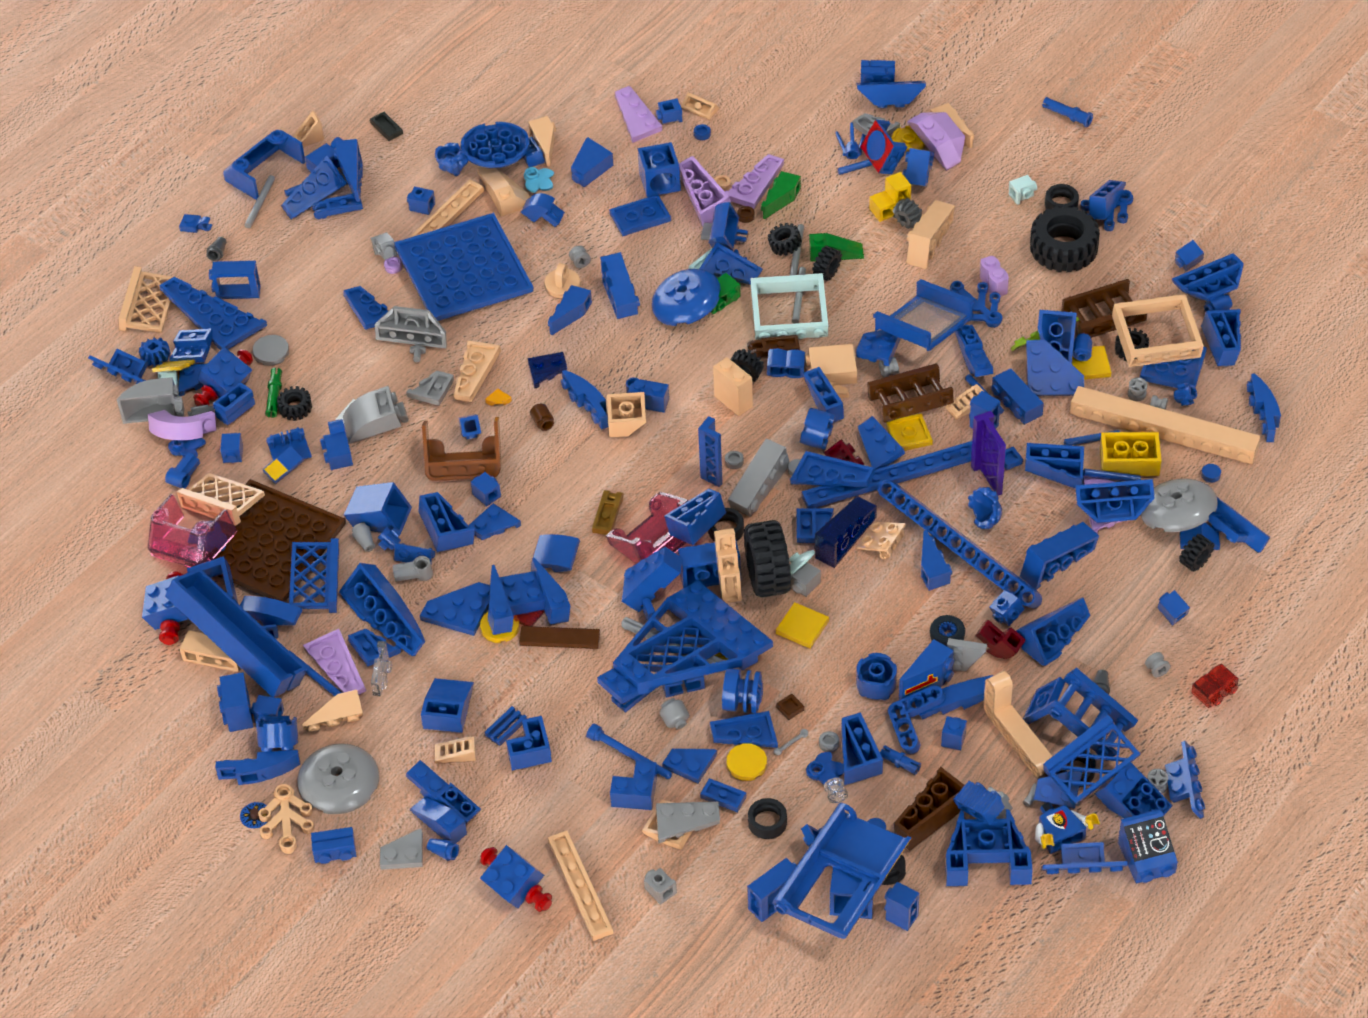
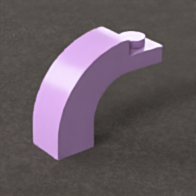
M166 410L148 414L149 431L160 438L192 440L203 438V434L216 431L215 413L212 411L189 417L174 416Z

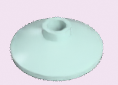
M814 550L800 555L796 552L789 558L791 562V575L815 554Z

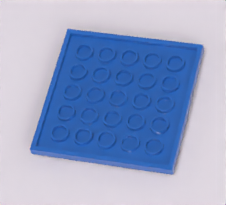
M494 213L394 242L395 249L426 310H430L437 321L534 292V287Z

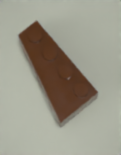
M941 766L937 770L935 777L926 783V788L917 794L912 805H908L894 822L895 834L907 838V836L911 837L906 847L909 851L961 811L953 799L965 785Z

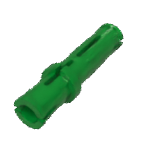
M276 368L271 369L270 381H268L267 385L269 391L265 415L269 418L271 411L272 418L277 416V397L282 389L281 377L283 372L280 368H278L277 374H275Z

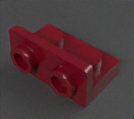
M842 439L824 452L825 456L865 465L859 456L855 457L853 454L856 452L850 443L846 444Z

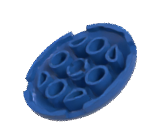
M495 122V125L485 126V123L480 124L467 131L461 139V151L465 154L468 161L484 168H502L512 165L526 155L530 146L527 132L523 128L508 122Z
M685 269L667 277L657 287L652 298V311L655 317L666 325L677 326V323L686 322V324L696 322L710 313L718 303L721 290L720 283L712 273L703 269Z

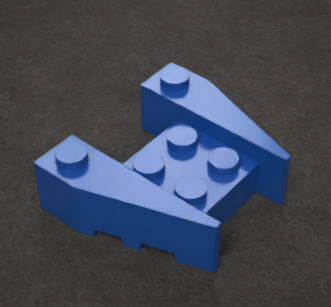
M532 558L531 572L499 577L495 565H492L488 623L493 635L512 632L514 615L544 610L550 625L569 622L571 606L565 591L536 558Z
M1006 809L1005 819H994L991 825L979 819H964V810L960 811L955 831L952 834L951 842L946 852V886H968V864L1008 863L1010 885L1032 884L1031 851L1026 846L1021 832L1018 831L1009 809Z

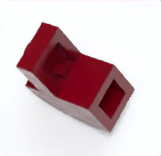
M986 620L975 635L984 644H987L988 649L986 652L1000 659H1009L1016 655L1026 640L1012 627L1002 632L990 620Z

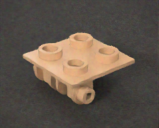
M874 521L856 549L879 551L882 559L889 558L900 540L904 537V527L906 524Z

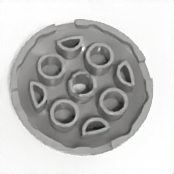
M1187 478L1169 480L1154 487L1155 499L1140 515L1143 522L1153 529L1156 527L1162 528L1164 532L1186 531L1198 527L1209 520V515L1217 509V496L1209 485L1201 481Z
M332 744L322 747L313 752L302 764L297 779L299 793L305 803H310L312 808L322 810L326 814H344L354 811L366 804L371 799L370 796L374 790L377 789L379 784L378 766L374 758L358 746Z

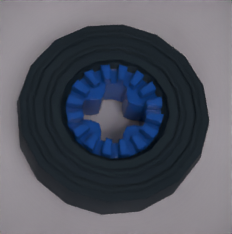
M952 615L939 616L931 623V640L934 639L947 646L948 638L964 640L966 631L964 623Z

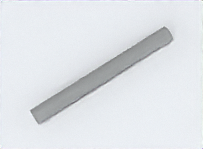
M269 175L244 224L246 228H251L275 180L274 176Z
M799 224L797 228L803 239L804 225ZM798 247L797 251L793 250L790 275H797L801 247Z
M800 267L798 275H805L806 268ZM803 291L796 292L793 324L799 323Z

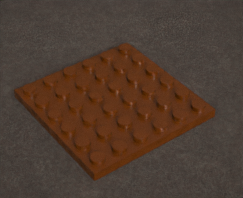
M249 479L245 485L264 491L265 496L239 516L241 522L236 526L220 520L215 521L220 526V532L226 536L227 544L225 550L220 551L213 547L205 556H201L196 545L186 557V562L196 566L224 556L230 566L234 584L267 598L286 602L290 596L292 542H331V538H335L345 526L346 520L336 514ZM296 549V553L301 557L308 552L305 549ZM318 549L316 553L321 557L326 549ZM311 555L305 560L311 565L317 559ZM300 563L295 568L301 573L307 567ZM300 578L295 582V585L298 586L302 579Z

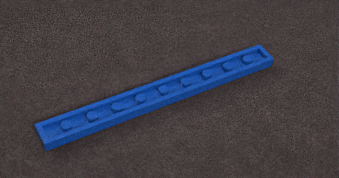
M972 441L875 469V474L868 487L822 485L801 491V496L807 508H817L877 490L879 483L883 480H889L898 484L971 462Z

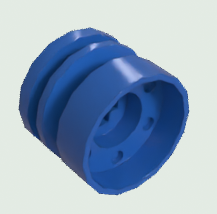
M727 668L723 683L722 710L736 712L739 703H742L744 713L748 712L749 704H751V712L753 714L758 713L763 697L762 672L756 671L754 680H752V671L748 670L745 679H742L740 669Z

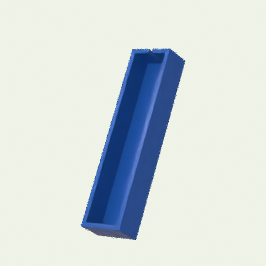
M198 568L172 579L165 597L271 697H277L285 693L286 690L289 691L300 685L308 668L205 572Z

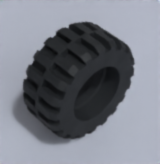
M1056 206L1051 210L1047 209L1043 211V214L1040 213L1032 223L1030 237L1032 256L1040 265H1045L1049 270L1054 269L1056 272L1066 271V273L1072 272V270H1081L1082 267L1085 268L1090 262L1094 261L1098 253L1100 236L1098 223L1094 221L1090 214L1087 215L1086 211H1080L1077 207L1069 208L1068 206L1058 208ZM1066 236L1075 239V241L1062 242L1054 238Z
M776 520L748 524L744 529V548L749 577L755 595L762 598L786 594L791 589V569L787 544L781 524Z

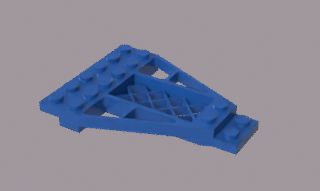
M696 581L667 597L613 661V669L598 676L597 680L599 685L621 704H624L632 698L649 693L661 685L725 671L727 668H740L743 671L757 663L758 656L773 647V641L700 581ZM667 610H670L681 621L670 627H665L659 622V619ZM652 628L659 631L658 634L640 643ZM685 635H696V637H685ZM670 643L680 644V646H670ZM684 644H692L694 647H684ZM654 652L665 653V654H664V655H654ZM719 652L729 659L711 664L706 661ZM668 653H678L679 655L669 656ZM639 661L649 662V664H641ZM652 662H663V665H653ZM695 664L699 665V667L691 668Z

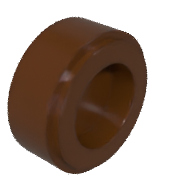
M743 206L737 211L739 221L742 223H750L755 218V211L749 206Z

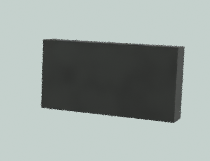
M385 112L370 118V123L388 141L403 134V130Z

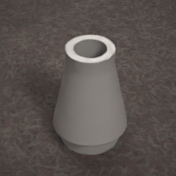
M365 523L355 525L352 528V536L364 548L365 552L372 551L375 548L370 527Z

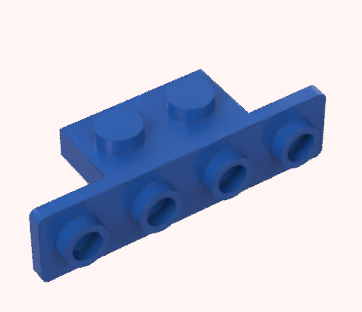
M116 349L109 364L91 355L88 357V359L93 361V366L101 370L103 367L107 368V372L114 376L120 374L122 375L121 378L129 383L132 380L136 384L146 381L141 378L148 363L119 349Z
M1217 497V509L1209 515V520H1207L1212 524L1211 527L1218 532H1223L1226 535V539L1230 542H1245L1256 552L1261 553L1270 540V536Z
M1182 741L1183 758L1165 765L1168 775L1169 796L1173 803L1190 797L1191 809L1201 819L1204 818L1203 810L1205 809V804L1200 793L1202 792V786L1198 780L1200 771L1195 761L1197 753L1193 746H1190L1186 741Z
M1104 842L1061 844L1062 864L1042 865L1041 871H1046L1047 874H1059V870H1068V873L1072 874L1081 873L1080 869H1089L1090 873L1102 872V868H1110V872L1123 871V867L1128 866V861L1105 862Z

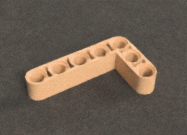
M1002 671L985 680V713L1033 775L1039 778L1046 774L1043 769V763L1053 756L1011 705L1012 680L1006 671Z

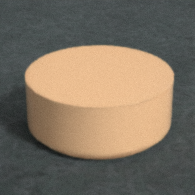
M720 175L714 178L724 191L730 189L731 180L728 176Z

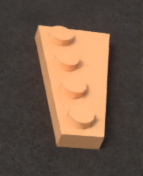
M467 341V351H465L463 356L464 362L460 368L461 374L457 379L454 391L456 400L473 401L502 351L500 345Z

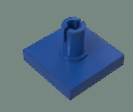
M1059 677L1038 688L1023 720L1027 724H1031L1048 715L1049 712L1044 709L1045 706L1055 699L1058 700L1066 682Z

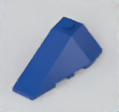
M1039 310L1038 332L1040 340H1046L1072 364L1077 313Z
M1084 597L1016 630L1017 633L1026 639L1021 647L1022 650L1042 666H1046L1059 658L1065 645H1069L1075 632L1079 631L1091 616Z

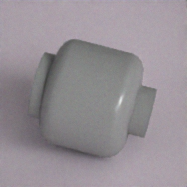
M671 698L661 705L660 716L668 728L676 727L678 730L687 724L686 721L690 715L681 700Z

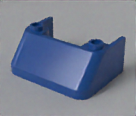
M275 130L231 163L223 171L224 180L257 200L259 194L256 179L248 173L278 150L304 164L306 161L302 142L282 130Z

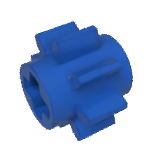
M1189 382L1178 384V389L1174 391L1175 401L1181 403V406L1194 404L1193 399L1197 398L1196 388L1190 385Z
M387 527L378 536L381 540L378 545L384 551L387 548L392 551L395 548V543H400L401 539L398 536L401 533L395 527L391 530Z

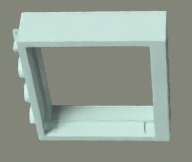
M823 273L750 278L755 340L798 335V339L828 337V317ZM819 291L822 322L760 326L757 294Z

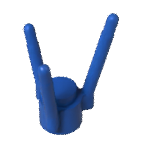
M853 122L850 123V142L847 143L846 147L839 132H835L842 148L843 156H846L848 159H857L862 155L860 146L865 139V135L862 134L858 145L854 141Z

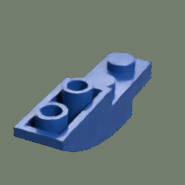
M961 326L955 333L970 374H974L975 377L993 374V366L983 350V343L974 326Z
M563 370L561 385L564 390L567 389L571 401H575L579 408L584 406L587 412L590 411L593 422L598 424L601 430L607 428L606 399L587 380L572 372Z
M1254 373L1251 374L1250 381H1247V392L1251 394L1249 396V406H1253L1254 414H1259V420L1263 421L1261 433L1265 435L1266 442H1274L1276 428H1279L1280 409L1272 391Z
M298 750L257 752V759L216 761L215 768L219 780L237 779L238 785H246L281 776L298 767L301 761Z
M421 760L406 773V777L420 789V794L451 808L465 820V824L481 811V808L452 783L447 784Z

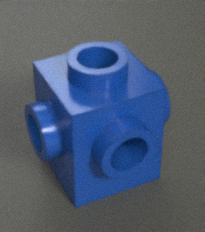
M1006 590L989 606L993 613L992 617L998 623L1003 622L1008 626L1025 609L1019 598Z

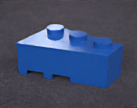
M621 252L600 257L602 283L617 319L637 315L640 301L638 296H635V289L630 281Z
M1241 309L1206 311L1201 328L1217 366L1235 365L1241 351Z
M1027 443L1025 471L1075 488V485H1082L1084 446Z
M664 547L634 566L629 567L624 573L622 602L640 612L643 609L642 599L649 598L652 601L656 597L654 594L661 587L663 589L666 588L681 573L682 557Z
M861 712L843 717L841 734L844 786L883 774V758Z

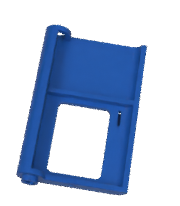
M839 803L774 898V909L780 914L790 915L838 938H847L907 847L911 837L907 836V838H904L857 818L856 812L852 807L845 803ZM827 866H832L862 880L834 923H829L799 909V906Z

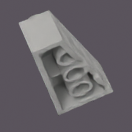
M769 439L764 440L728 498L732 509L749 517L758 510L761 502L788 469L790 461L785 446Z

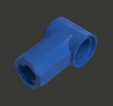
M192 453L185 454L175 468L172 467L167 471L165 482L186 489L190 482V476L200 464L199 459Z

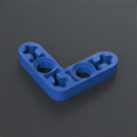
M928 687L889 706L888 714L899 743L905 753L915 754L921 746L911 718L943 704L945 694L941 687ZM937 693V698L934 699L933 694ZM914 701H922L919 707H912V703ZM898 709L900 710V714L902 716V718L900 719L896 714V710ZM902 725H909L908 730L904 732L899 731ZM908 737H910L912 741L911 747H909L908 741L906 739Z

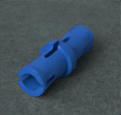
M886 745L883 746L884 749H881L880 754L882 758L892 762L895 767H901L914 775L917 774V771L919 772L921 768L920 762Z

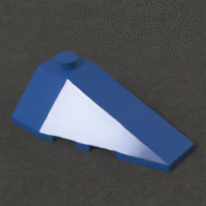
M358 140L337 141L336 148H334V157L338 159L339 166L356 201L359 202L361 198V178H363V161Z

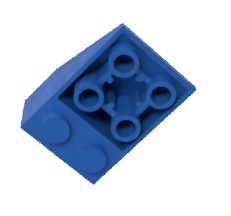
M434 678L424 699L421 711L423 729L463 733L474 682Z
M1132 763L1102 784L1094 793L1108 809L1124 819L1161 809L1164 816L1173 806Z

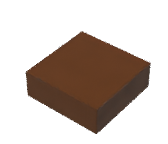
M793 694L776 703V708L788 720L804 711V705Z

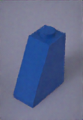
M587 137L571 166L572 180L586 187L614 166L613 153Z

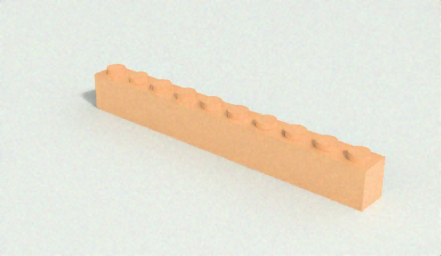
M1081 386L1077 387L1071 401L1070 414L1132 432H1159V439L1241 462L1253 464L1259 448L1260 435Z

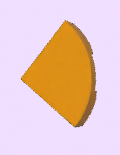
M498 388L485 398L486 404L494 406V404L506 405L512 401L511 396Z

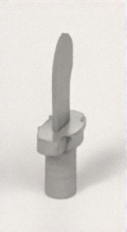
M422 345L411 346L410 353L414 354L413 361L420 362L421 354L426 352V348Z

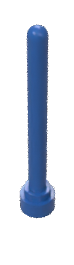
M595 723L587 731L586 737L592 741H602L635 761L653 762L604 734L602 727ZM657 764V774L670 779L672 773Z

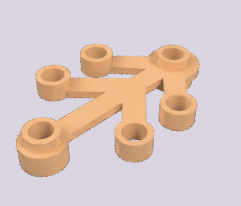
M280 784L274 791V799L258 812L259 819L262 822H268L260 828V835L263 839L271 838L273 830L282 821L283 837L279 840L280 849L286 854H291L295 851L297 844L295 837L291 833L290 820L301 826L305 834H310L314 831V823L289 809V803L299 808L301 815L304 817L310 816L313 813V809L310 803H305L294 796V790L290 785ZM281 804V810L271 819V812Z

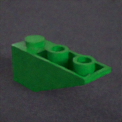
M783 171L780 172L779 176L774 179L772 189L768 190L766 201H763L761 204L763 219L770 217L796 199L801 189V176Z

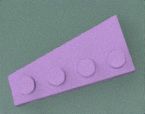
M770 154L764 157L754 166L751 172L743 175V179L740 182H735L729 191H725L730 197V201L754 209L783 167L784 159Z

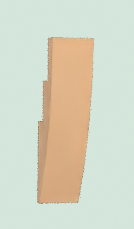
M734 528L714 531L721 599L725 603L742 601Z

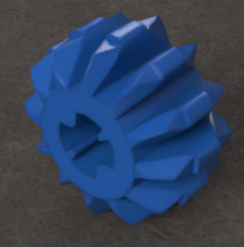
M154 337L152 340L147 339L146 342H141V347L139 348L140 359L146 361L148 366L153 365L154 367L158 364H163V362H168V357H170L171 353L167 341H164L162 338L156 339Z

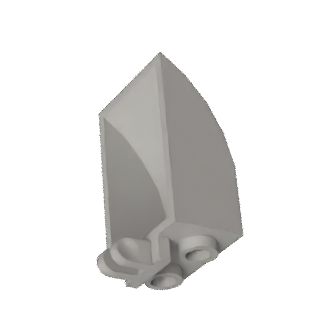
M173 377L150 379L124 391L117 398L123 424L147 422L148 414L166 410L171 415L183 417L185 408L182 396L177 397L179 389L178 385L174 384Z
M389 386L362 395L345 410L343 421L348 444L401 427V422H408L409 419L403 401L397 403L396 393L391 392Z

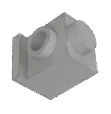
M387 232L370 238L375 255H381L384 260L398 255L394 240Z
M661 868L656 871L652 869L645 875L644 888L660 905L677 893L676 881L672 880Z

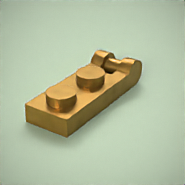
M610 490L603 491L592 526V533L611 536L620 505L623 502V492L611 493Z

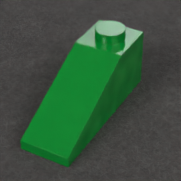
M829 233L809 234L810 262H816L815 258L818 257L819 251L821 252L824 246L840 251L842 260L864 259L862 243Z

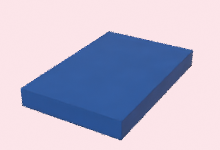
M658 194L609 209V214L622 237L671 221V216Z

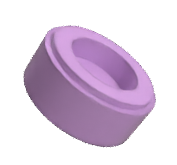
M398 257L386 259L384 262L385 271L390 274L400 272L402 270L401 259Z

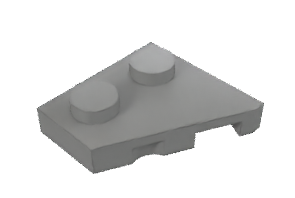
M864 113L852 122L857 130L867 136L874 121H885V118L874 117ZM896 121L894 124L890 123L886 130L888 135L892 134L897 128H900V123Z
M948 638L947 647L954 650L953 659L955 661L953 670L967 671L986 652L987 644Z

